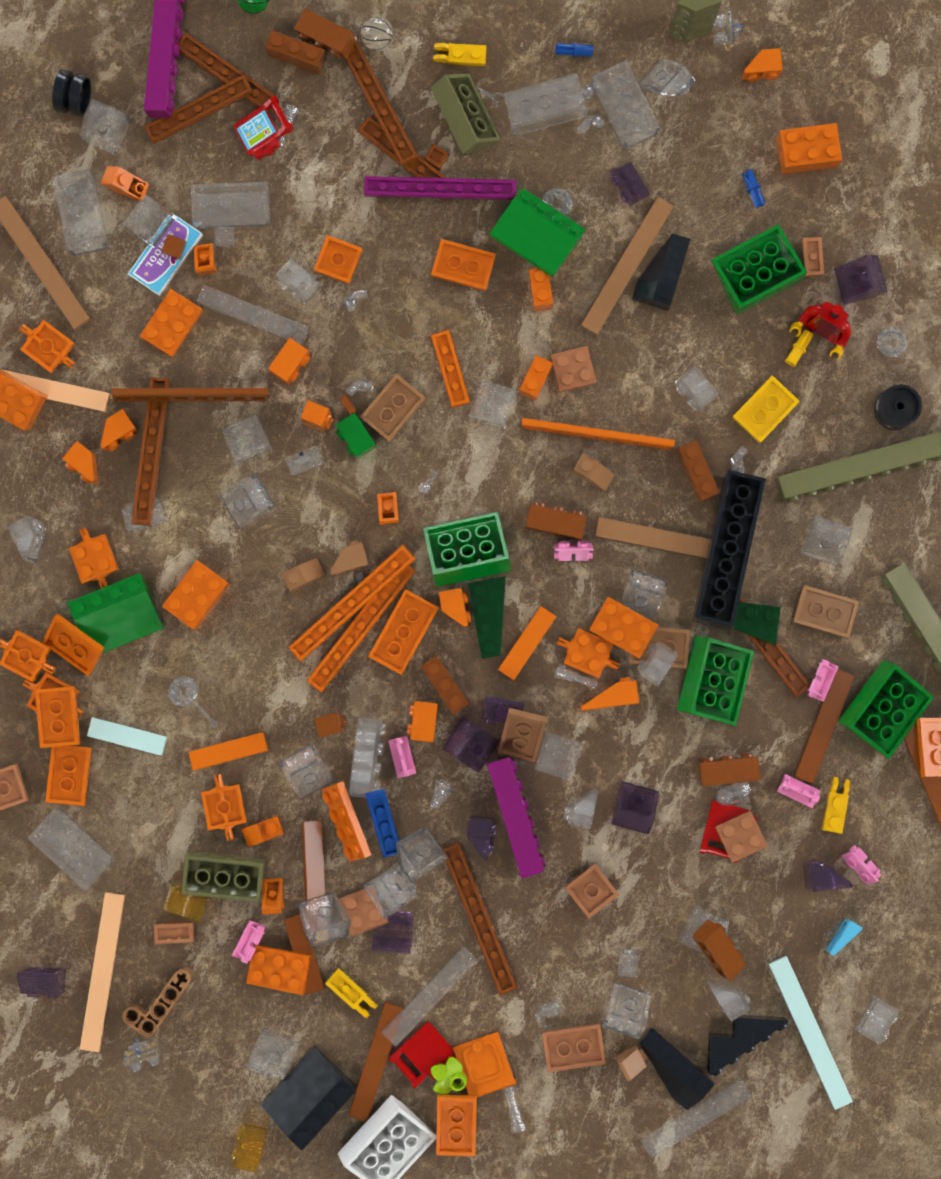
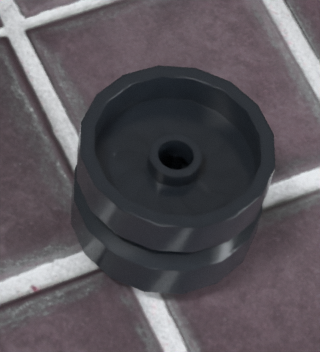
M60 69L53 86V109L61 113H68L70 110L72 115L83 117L90 103L91 78L83 73H77L74 76L72 71Z
M903 384L893 385L877 398L874 405V414L878 423L884 428L893 431L902 430L915 422L922 411V400L918 392L912 387Z

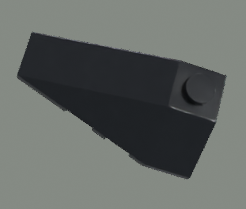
M676 234L670 236L637 281L632 300L663 310H669L691 239Z
M653 1028L639 1042L671 1097L686 1110L700 1102L715 1085L710 1077Z

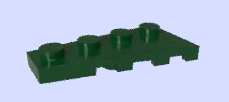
M506 576L468 583L481 659L501 656Z
M739 602L732 629L776 646L781 607Z

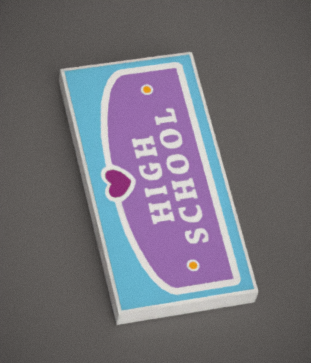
M171 212L128 272V275L158 296H161L203 234ZM168 234L187 242L180 260L161 252Z

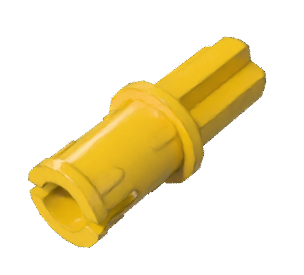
M808 330L802 332L796 344L792 345L793 349L787 359H785L788 365L796 366L802 354L806 353V348L814 336L813 333Z

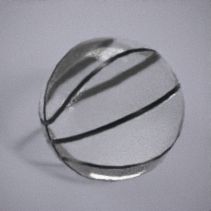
M376 16L368 19L363 24L361 39L367 48L373 51H382L392 44L394 29L388 20Z

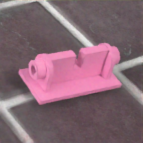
M559 541L554 543V550L558 551L554 552V559H558V561H572V554H575V561H589V559H593V545L588 541H578L577 543Z
M822 659V662H819V667L815 674L816 677L807 690L809 691L808 697L824 702L839 666Z
M404 736L388 740L397 778L416 774L408 737Z
M787 774L784 775L777 792L811 808L820 798L818 796L820 790Z
M854 845L849 849L850 852L842 855L847 865L853 868L859 875V878L867 885L879 881L878 878L881 876L880 870L871 860L866 864L864 863L868 857L860 847Z
M249 920L232 956L240 958L246 964L248 961H251L256 950L253 945L259 944L263 934H265V925Z

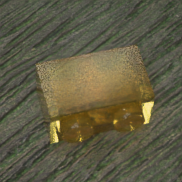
M245 1123L242 1129H238L236 1141H239L238 1148H234L231 1160L234 1161V1168L257 1172L267 1128Z

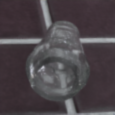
M442 779L438 783L436 782L429 805L439 810L441 805L453 793V785Z

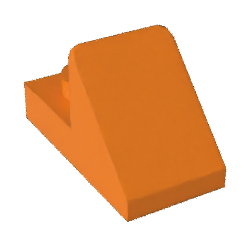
M213 243L194 246L195 273L198 276L217 273Z
M396 492L377 494L379 524L400 522Z
M278 816L241 829L247 847L285 834Z
M283 878L264 879L262 915L282 914V908H284Z

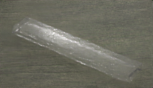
M204 284L196 301L197 304L287 340L291 338L300 345H303L309 327Z
M462 946L384 1028L382 1034L397 1046L478 959L465 946Z
M739 1078L641 1139V1142L650 1157L653 1158L752 1096L742 1079Z

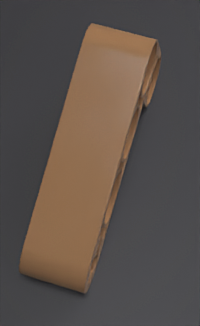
M188 967L180 968L174 973L148 1011L138 1004L130 1005L123 1012V1021L145 1037L153 1035L194 978L193 971ZM185 973L186 979L180 985L177 984L182 977L181 975ZM168 989L176 991L175 998H171L168 995ZM157 1005H161L164 1007V1014H159L157 1012ZM130 1010L137 1012V1019H132L129 1016ZM146 1021L153 1024V1030L145 1028Z

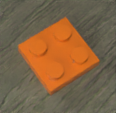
M327 235L313 270L316 273L350 285L363 248Z

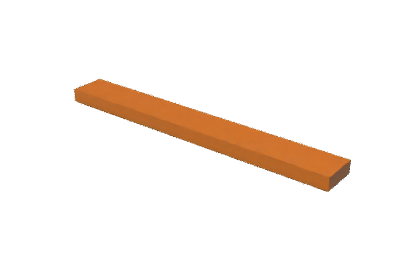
M527 418L522 419L521 425L522 429L672 450L675 444V440Z
M404 545L400 546L288 648L302 662L413 563L416 558Z
M408 566L361 609L307 679L309 684L321 693L326 689L416 570Z

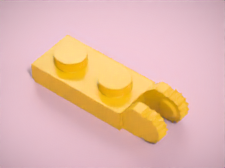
M434 44V50L448 52V56L444 54L434 55L433 61L448 63V65H486V45Z
M833 777L830 792H828L822 830L842 834L849 798L850 780H844L842 794L836 793L839 783L838 777Z
M339 967L325 982L352 1009H356L365 1018H368L370 1014L359 1005L362 1000L373 1009H376L378 1006Z

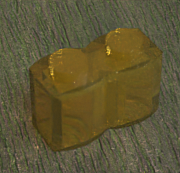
M181 884L171 886L163 910L197 922L202 921L209 897L181 894Z

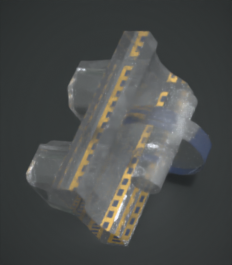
M725 9L723 14H718L713 27H723V32L715 33V45H725V50L731 49V44L734 42L733 34L734 38L738 39L740 38V32L745 30L744 24L738 23L737 18L733 19L732 24L730 9Z
M318 446L285 458L292 477L324 465Z
M747 782L725 784L720 787L721 790L717 793V801L722 806L741 803L745 801L744 796L751 793V789Z
M137 1037L133 1039L134 1045L128 1046V1051L124 1052V1067L128 1066L133 1073L142 1069L141 1061L147 1060L149 1066L157 1065L160 1062V1045L158 1041L148 1044L147 1040L141 1042Z

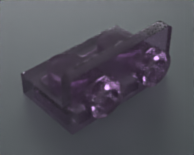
M631 162L618 169H612L610 180L614 187L617 186L619 188L622 201L624 203L627 202L629 207L650 195Z

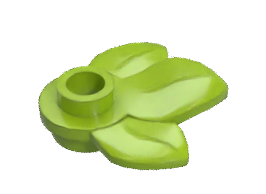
M448 1057L446 1065L437 1064L431 1067L432 1076L438 1081L433 1088L435 1092L447 1094L452 1090L461 1091L467 1085V1077L462 1072V1064L456 1058ZM459 1078L460 1081H459V1082H455L454 1079Z

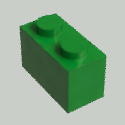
M355 412L336 424L338 430L335 433L341 441H346L348 446L345 448L351 457L355 455L358 460L376 448L375 442Z

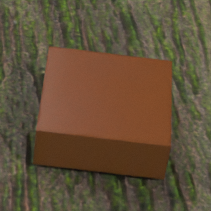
M433 144L424 160L440 171L450 153Z
M168 234L161 252L180 260L187 242Z
M347 395L341 397L340 401L349 415L354 412L357 415V411Z

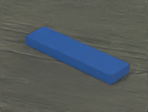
M385 789L365 793L383 858L401 854L402 850Z

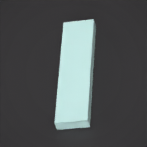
M94 717L91 719L87 733L88 737L163 756L167 736Z

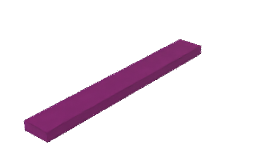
M364 176V197L513 200L516 196V180Z

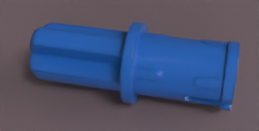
M576 42L574 44L557 43L555 54L573 55V58L576 56L592 57L593 45H582Z
M748 170L746 171L747 174H742L747 186L746 192L750 194L754 206L759 208L765 204L760 190L761 185L757 183L754 171Z

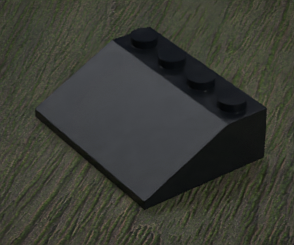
M314 1046L261 1106L283 1133L302 1151L356 1092L357 1085Z

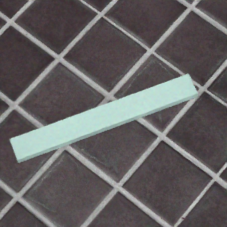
M785 955L768 963L833 1108L836 1110L852 1103L851 1096L787 956Z

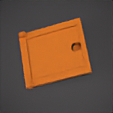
M498 1031L453 1047L456 1059L462 1064V1072L467 1077L466 1089L468 1095H477L478 1098L516 1084V1079L513 1077Z

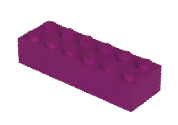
M510 757L487 763L521 879L544 872L543 867L546 866L542 853L539 854L537 850L540 847L537 835H533L531 830L535 826L532 817L527 816L526 813L529 806L526 798H522L520 793L523 790L520 778L516 779L514 773L518 771L515 760H510Z

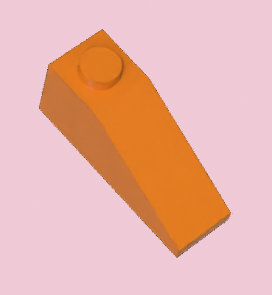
M631 677L619 678L620 682L614 683L580 706V711L638 704L639 697L636 680L631 681Z

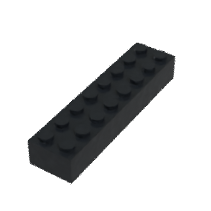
M729 469L726 472L692 622L729 631L734 627L766 478Z

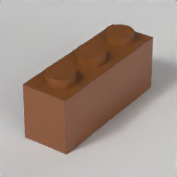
M304 9L294 28L301 40L307 43L309 40L314 42V46L329 50V53L336 58L341 56L347 59L357 41L353 32L307 9Z
M271 30L265 45L267 56L315 74H321L326 61L325 49Z
M697 440L679 447L676 451L698 502L701 503L717 496L720 492Z
M535 502L534 505L530 504L525 529L581 541L587 516H583V512L572 510V513L565 512V509L562 507L554 506L551 509L546 508V504Z
M437 656L421 666L453 715L469 705Z
M340 712L314 718L319 738L345 732V727H348L346 715L344 716Z
M753 753L741 754V758H733V755L722 756V760L715 761L714 757L702 758L703 762H698L700 786L761 780L759 758L753 756Z
M707 920L692 937L717 974L731 982L746 966L742 959L743 955L735 949L733 940L725 934V928L720 923Z

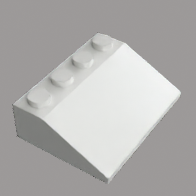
M391 1095L337 1154L343 1166L360 1179H400L434 1142L436 1134L406 1105Z

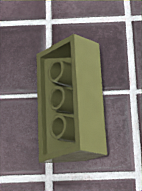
M679 0L669 35H672L675 40L687 42L711 33L722 0Z
M470 74L444 75L431 86L434 97L462 154L476 153L501 141Z
M188 851L184 858L181 894L260 902L265 877L266 858Z

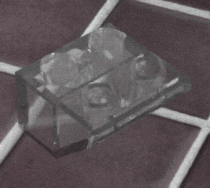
M144 194L126 218L122 227L139 240L154 248L177 217L147 194Z
M257 414L222 429L227 446L238 465L272 449Z
M399 862L363 885L384 919L401 910L419 895Z

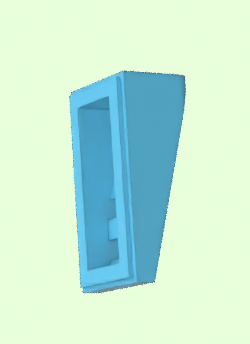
M845 918L826 951L834 956L863 928Z

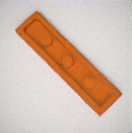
M449 330L432 334L431 339L451 407L455 408L469 404V396Z
M540 606L498 670L514 681L557 616Z
M261 732L193 750L188 753L194 771L266 752L269 749L265 734Z

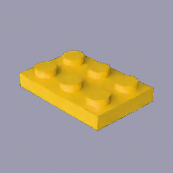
M771 376L732 418L760 444L800 401L775 377Z

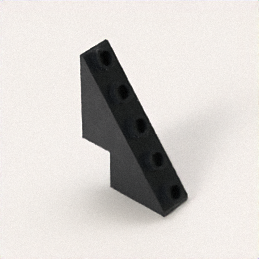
M733 1014L732 1034L708 1033V1073L717 1076L724 1070L723 1067L736 1063L740 1059V1055L752 1052L756 1048V1044L769 1040L772 1037L771 1034L776 1030L781 1031L788 1026V1020L785 1017Z

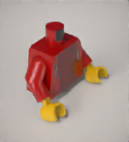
M824 302L822 305L807 307L799 317V322L792 323L789 332L792 329H798L795 337H798L804 324V327L833 344H838L830 352V357L834 352H837L839 354L837 360H839L844 353L842 348L846 346L852 334V329L848 322L849 314L843 311L842 306Z

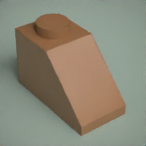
M584 453L572 471L573 474L604 492L615 476L601 463Z
M358 541L347 543V547L342 549L330 571L332 577L369 566L363 543H358Z
M317 558L297 565L281 574L291 593L326 576Z
M636 1045L615 1056L627 1082L647 1067L644 1062L647 1060V1057L642 1049L638 1050Z

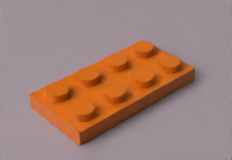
M405 589L368 657L403 675L439 607Z
M342 781L323 788L322 797L329 807V815L337 828V837L342 841L345 857L351 862L371 856L344 782Z

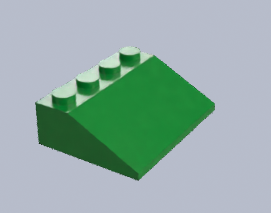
M522 188L509 204L489 236L553 278L578 246L586 229Z
M779 224L711 260L725 294L737 315L804 280L807 274L806 269Z
M498 512L423 528L436 587L511 571Z
M140 573L67 602L77 628L105 647L103 653L164 629L144 575Z
M695 636L677 711L736 726L754 651L709 637Z
M883 660L838 722L881 755L890 759L916 723V719L920 718L934 696L896 664Z

